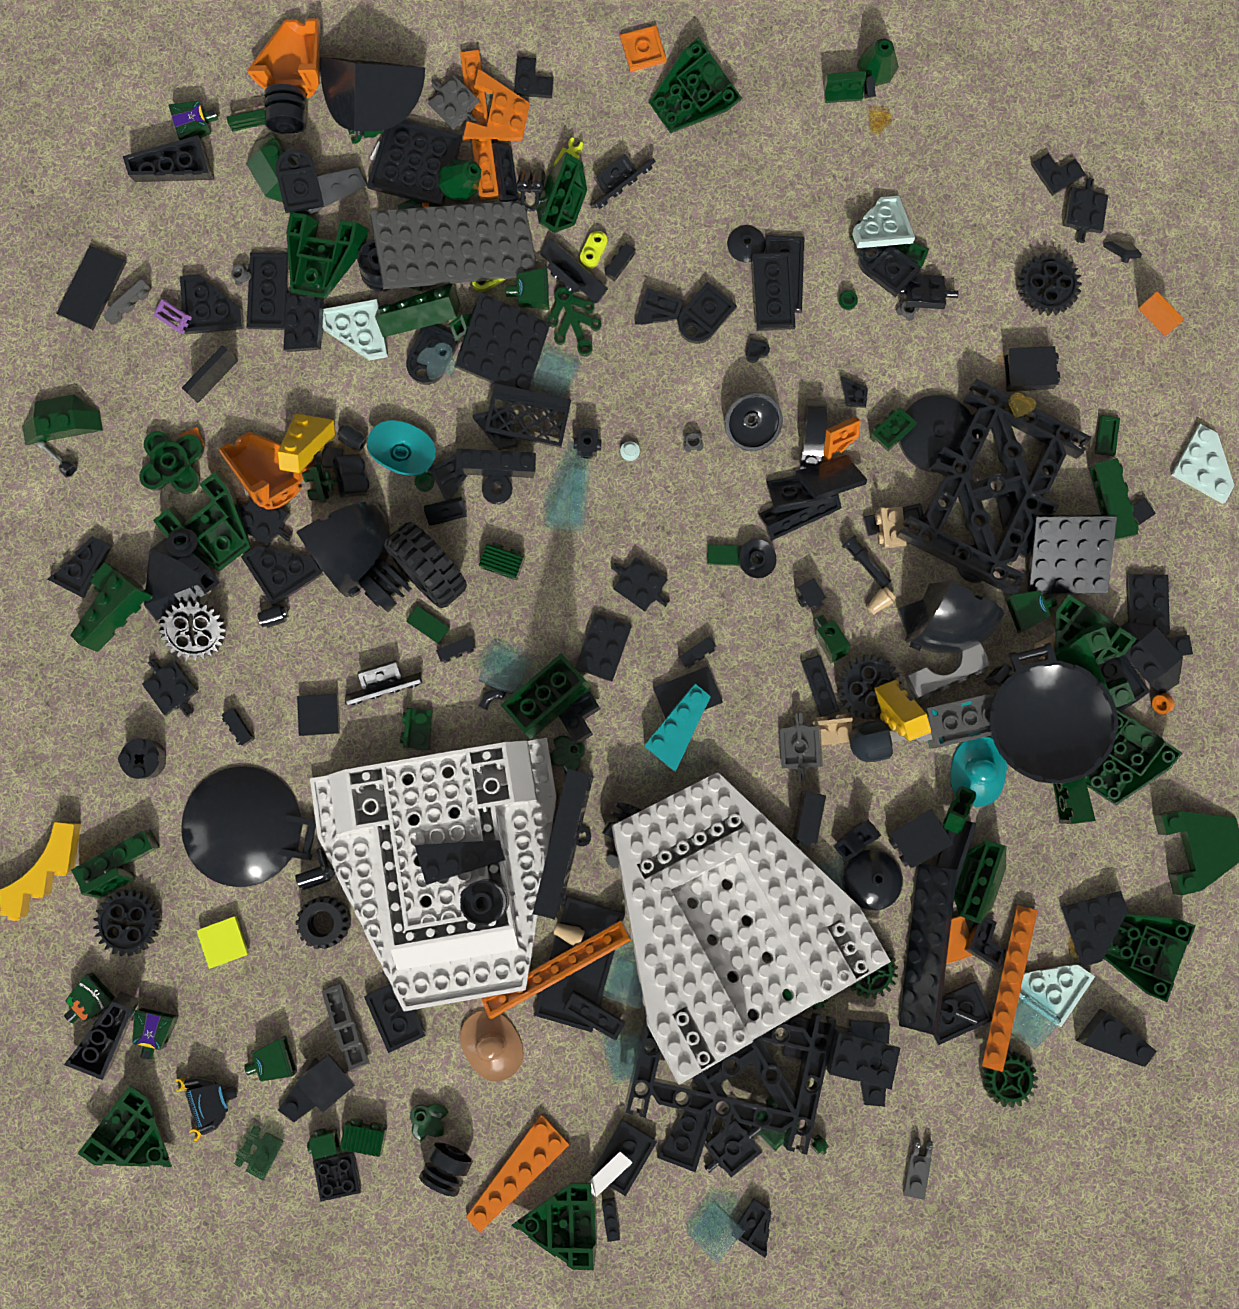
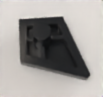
M1108 241L1104 242L1103 245L1104 248L1121 257V261L1124 263H1129L1130 259L1141 258L1142 253L1132 243Z
M842 376L840 381L846 406L866 408L868 388Z

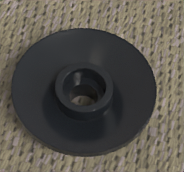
M748 225L734 229L727 241L728 251L731 256L737 261L744 263L752 262V254L764 253L766 246L765 238L761 231ZM748 239L750 240V243L745 244L744 240Z
M754 539L742 546L738 555V561L746 575L760 579L773 572L777 557L773 547L768 542ZM753 557L758 558V563L753 562Z

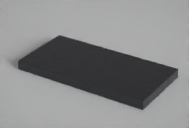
M567 897L560 923L581 927V930L585 931L582 943L617 922H623L625 913ZM556 935L549 961L577 945L572 946ZM615 950L540 991L533 1016L592 1032L593 1027L563 1011V1008L573 991L600 1006Z

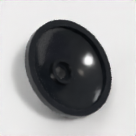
M758 392L744 394L737 398L728 408L724 421L725 431L730 441L738 448L746 451L762 450L771 445L781 432L783 425L781 409L777 402L766 394ZM749 416L754 417L751 422L748 421Z
M875 849L862 851L850 859L844 871L843 879L846 893L863 909H885L898 899L902 891L903 876L900 866L886 852ZM876 876L880 877L879 883L875 881Z

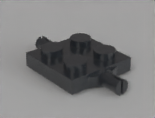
M1091 178L1086 179L1085 189L1071 187L1068 192L1063 226L1078 231L1077 243H1085L1086 233H1102L1104 228L1109 195L1093 191L1095 180H1091Z
M917 274L899 294H903L906 307L945 310L946 298L957 299L959 290H947L944 276Z
M236 498L237 502H239V508L242 510L241 515L249 535L268 547L277 536H281L286 541L292 538V534L283 529L286 520L291 514L280 507L270 510L258 506L253 499L245 503L241 499Z
M637 557L626 568H623L617 562L614 563L617 568L611 567L612 570L620 575L619 581L613 590L644 612L655 601H658L665 607L667 606L665 602H670V600L661 595L662 588L668 579Z
M155 658L150 660L148 664L154 673L142 683L143 687L164 716L180 708L185 717H189L193 712L187 703L192 696L198 693L195 686L176 660H172L164 667H160Z
M736 1118L733 1119L729 1124L727 1137L719 1135V1132H717L705 1142L704 1146L713 1158L704 1166L707 1172L711 1173L712 1170L719 1166L732 1178L762 1153L763 1149L755 1141L754 1136L763 1129L753 1126L748 1130Z

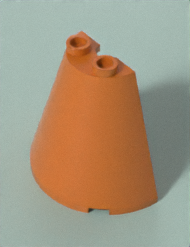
M297 19L284 20L248 68L247 72L251 78L263 89L274 84H290L301 88L305 92V99L314 95L320 83L321 25L319 19H306L305 24Z
M249 431L238 437L234 445L229 442L220 447V454L258 506L269 510L279 508L292 500L302 487L299 485L303 481L302 472L313 466V460L300 473L280 470L278 450L281 444Z

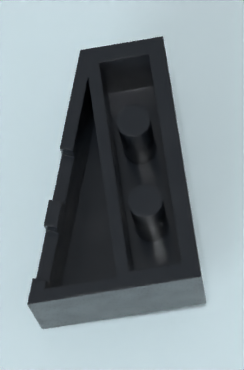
M1102 1009L1098 1010L1076 1039L1077 1042L1142 1067H1146L1157 1052L1109 1012Z

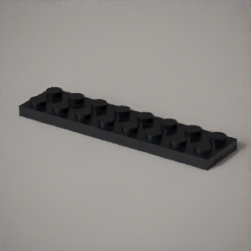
M919 864L917 871L899 1026L932 1035H938L957 878V870Z

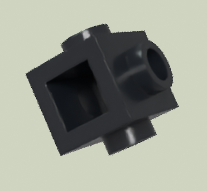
M578 428V438L574 437L573 449H577V455L581 456V458L592 459L593 456L597 457V451H601L602 439H598V429Z

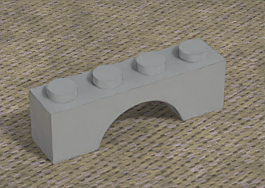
M980 643L975 647L958 653L957 666L949 675H937L928 668H924L906 676L905 679L914 698L920 697L923 700L932 696L931 692L936 689L941 692L950 688L949 683L956 681L959 684L968 680L967 675L974 673L976 676L986 672L985 667L991 664Z

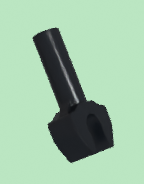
M952 998L943 999L945 1003L951 1005V1010L948 1012L941 1009V1015L944 1018L951 1020L952 1017L957 1016L976 1025L978 1017L959 1009L957 1006L958 1001Z

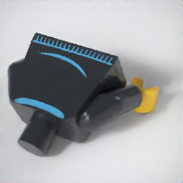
M200 1076L187 1079L179 1078L174 1081H179L182 1085L181 1088L175 1090L177 1092L184 1090L195 1123V1127L189 1133L195 1131L198 1134L193 1139L194 1141L216 1130L225 1119L226 1112H228L226 1102L237 1098L234 1086L222 1090L220 1083L215 1082L212 1078Z

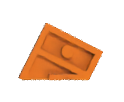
M853 417L826 429L823 462L832 460L831 457L837 451L842 453L850 443H853L859 437L860 419Z

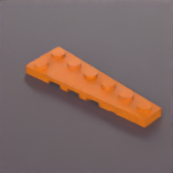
M543 1114L538 1117L467 1214L466 1218L479 1232L497 1217L570 1145Z

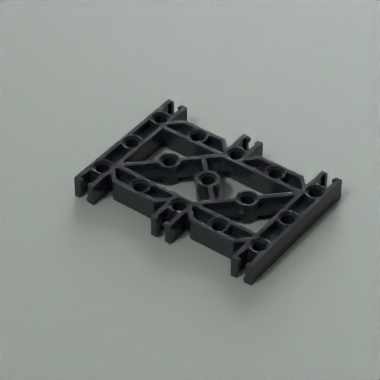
M976 379L969 388L971 391L966 394L963 402L978 410L972 415L955 452L943 446L935 457L937 460L930 467L931 470L945 476V478L939 483L922 517V521L912 516L904 520L903 525H908L916 530V535L907 532V529L903 528L899 531L897 538L1009 595H1014L1021 587L1018 583L1024 580L1026 574L1008 565L1017 560L1034 524V515H1044L1039 512V508L1048 511V514L1057 511L1059 505L1042 496L1050 491L1066 455L1077 459L1084 454L1086 449L1084 445L1090 441L1091 436ZM972 390L981 394L983 398L973 394ZM988 398L993 399L995 404H991ZM1024 416H1027L1030 422L1025 421ZM1012 427L1045 443L1031 475H1029L1022 456L1023 447L1017 441ZM991 430L999 450L998 459L1004 464L1006 473L993 475L990 478L974 482L971 469ZM972 431L976 432L979 438H975L972 435ZM1059 433L1064 436L1065 440H1062L1059 437ZM1071 440L1076 443H1079V446L1077 447L1076 445L1071 443ZM1007 449L1011 450L1014 456H1010ZM940 457L948 461L950 465L941 463ZM955 465L960 466L962 468V472H958L955 468ZM1043 467L1048 470L1049 474L1044 473ZM991 483L997 486V491L992 489ZM1014 491L1017 504L997 544L989 524L990 515L984 510L981 501L994 499ZM957 498L960 501L966 518L965 526L971 532L976 549L942 532ZM939 499L945 502V507H942L939 504ZM1026 501L1032 504V509L1027 506ZM974 517L980 519L981 525L975 523ZM923 533L928 535L929 542L922 539ZM1010 535L1016 538V543L1010 540ZM958 552H962V553H963V555H964V560H961V559L958 557V555H957ZM993 570H997L999 572V578H996L994 576ZM1006 578L1014 579V583L1017 584L1016 587L1008 583Z
M567 770L532 913L534 915L555 920L556 914L563 904L593 781V776L590 774Z
M754 1009L748 1011V1018L752 1021L757 1019V1017L754 1018ZM812 1012L808 1033L801 1025L783 1022L752 1040L753 1042L692 1077L697 1086L693 1087L684 1084L678 1085L676 1082L655 1078L661 1050L647 1026V1015L645 1014L624 1104L626 1114L633 1115L634 1110H631L633 1099L636 1097L642 1099L641 1109L637 1108L636 1112L639 1113L640 1117L646 1118L650 1097L653 1095L659 1105L703 1114L707 1111L704 1129L709 1133L713 1132L712 1124L715 1116L722 1118L721 1127H718V1134L727 1137L731 1115L733 1114L736 1120L742 1124L781 1133L786 1130L783 1146L787 1151H795V1147H792L795 1135L798 1134L801 1136L800 1145H796V1149L801 1154L807 1155L836 1019L826 1016L827 1023L824 1032H820L818 1028L822 1016ZM778 1028H783V1035L775 1037V1031ZM818 1037H822V1044L815 1046V1040ZM654 1041L655 1048L653 1050H646L645 1045L647 1042ZM763 1041L804 1050L795 1093ZM728 1060H735L734 1067L727 1069L726 1062ZM752 1064L777 1106L728 1095L720 1084L730 1077L737 1076L742 1069ZM769 1069H774V1075L771 1078H766V1072ZM810 1078H813V1085L811 1087H806V1081ZM638 1083H645L646 1087L643 1091L638 1092L635 1090ZM678 1093H686V1097L684 1100H676V1095ZM719 1102H726L724 1109H716V1105ZM759 1111H765V1116L762 1119H756ZM805 1120L802 1128H796L798 1121Z

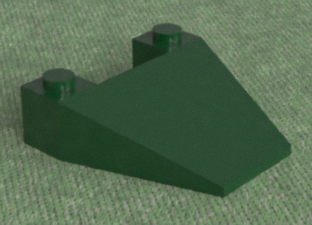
M290 213L286 231L290 290L295 294L326 299L356 261L361 246L366 243L369 229L356 222L340 220L336 241L316 238L319 221L305 214Z
M219 470L212 473L199 484L212 501L186 521L175 506L166 509L153 521L166 537L178 529L186 528L192 530L198 538V545L193 553L221 571L251 548V544L233 486ZM180 539L177 544H184L186 539Z
M1100 622L1081 630L1054 653L1057 661L1078 665L1091 672L1094 677L1105 685L1117 708L1136 699L1125 677L1109 683L1104 681L1093 653L1112 646V643L1104 625Z
M1169 811L1153 815L1158 835L1181 833L1189 870L1168 874L1173 894L1186 895L1200 892L1239 863V826L1237 818L1184 811Z

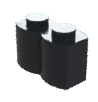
M360 454L336 456L333 459V467L341 498L361 496L367 493L369 480L365 478L363 473L365 462L361 459Z

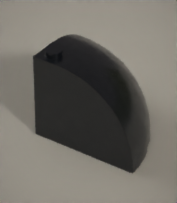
M320 57L321 83L329 112L338 125L345 129L353 130V134L365 135V131H382L392 128L402 122L416 106L424 85L425 67Z
M364 501L331 512L328 519H317L296 532L325 575L345 597L350 596L353 598L357 596L362 588L358 583L367 574L375 578L377 574L373 568L376 567L380 571L382 566L379 562L381 560L385 562L388 556L384 543L386 538L390 536V527L385 512L380 504L375 501H371L369 504Z
M952 581L929 583L905 642L910 643L909 647L917 651L924 649L941 654L962 652L979 645L990 637L999 626L1005 612L994 602L979 595L973 596V591Z

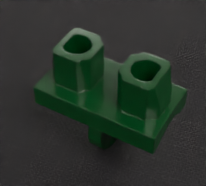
M316 464L302 472L305 482L314 481L316 488L307 490L309 500H319L321 503L329 499L328 492L334 491L333 483L337 482V477L331 478L329 471L323 472L321 464Z

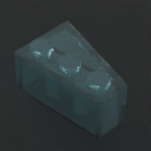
M569 469L544 524L545 528L585 532L590 470Z

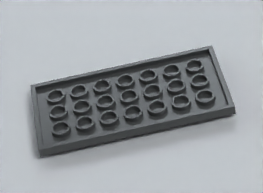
M521 201L370 212L383 289L516 278V275L519 273L537 270L525 205H522Z

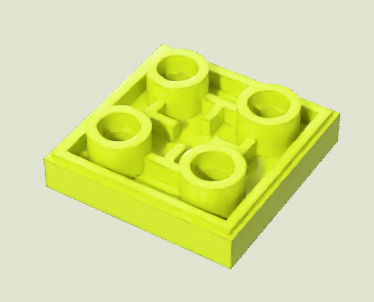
M237 916L196 930L209 969L249 954Z

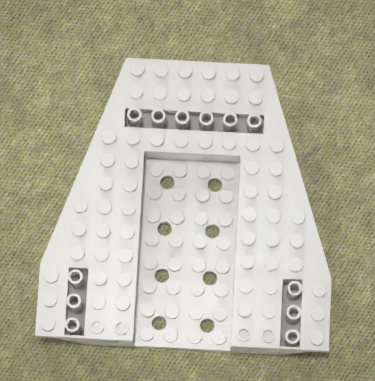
M547 738L496 743L345 769L327 776L310 778L318 839L336 872L335 874L349 902H351L357 918L360 920L364 932L393 987V991L403 1011L526 990L538 915L532 913L549 848L557 799ZM447 767H451L454 770V775L451 778H445L443 775V771ZM407 774H412L414 777L411 785H405L403 782V778ZM453 807H457L460 810V815L456 819H452L449 815V811ZM413 814H417L420 818L416 826H412L409 823V818ZM500 840L506 858L505 861L426 885L421 867L415 864V858L417 857L415 845ZM493 879L499 881L509 894L510 904L505 915L488 925H476L469 922L460 909L462 891L468 885L479 880ZM426 895L432 900L428 908L421 905V899ZM483 897V904L487 906L488 901Z
M718 772L612 826L619 860V870L622 876L627 915L631 926V937L634 943L638 976L643 993V1004L647 1015V1026L678 1085L752 1043V1040L810 1006L828 999L891 962L861 908ZM722 880H728L731 883L730 890L723 889L721 885ZM688 898L696 900L697 907L695 909L688 907ZM743 916H748L751 919L749 927L742 924ZM710 934L714 935L717 939V943L714 946L707 942V937ZM764 952L769 953L771 956L769 964L762 960ZM730 971L737 975L735 983L729 982L727 974ZM784 989L791 992L792 998L790 1001H786L783 998L782 992ZM750 1009H754L757 1012V1019L755 1021L748 1018V1011Z

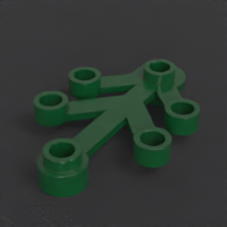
M560 287L554 293L556 301L554 310L547 318L548 323H550V319H556V323H550V327H557L559 324L558 317L564 307L566 316L559 332L554 336V341L557 345H563L566 342V334L571 325L578 341L577 351L579 355L587 357L591 355L593 346L589 340L585 339L579 322L590 326L593 331H599L602 323L597 318L592 319L574 311L572 305L583 308L585 313L591 314L595 310L593 302L574 297L572 292L565 287ZM562 294L567 295V299L562 300L560 296ZM586 305H591L592 309L586 310L585 307ZM594 322H598L600 325L599 327L595 328L592 326V324ZM558 336H562L564 339L563 341L559 342L556 340V338ZM586 346L589 348V350L587 352H583L581 350L582 347Z

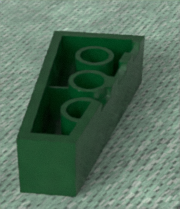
M454 283L390 305H381L376 311L375 319L384 338L457 319L461 304Z

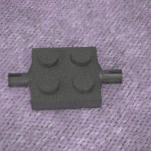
M454 75L443 86L438 80H434L436 85L432 82L431 86L437 91V94L430 100L428 105L453 130L465 120L472 122V119L477 123V119L471 113L480 101Z
M795 713L796 725L790 728H780L782 768L798 770V782L807 781L806 769L823 767L821 726H806L803 723V713Z

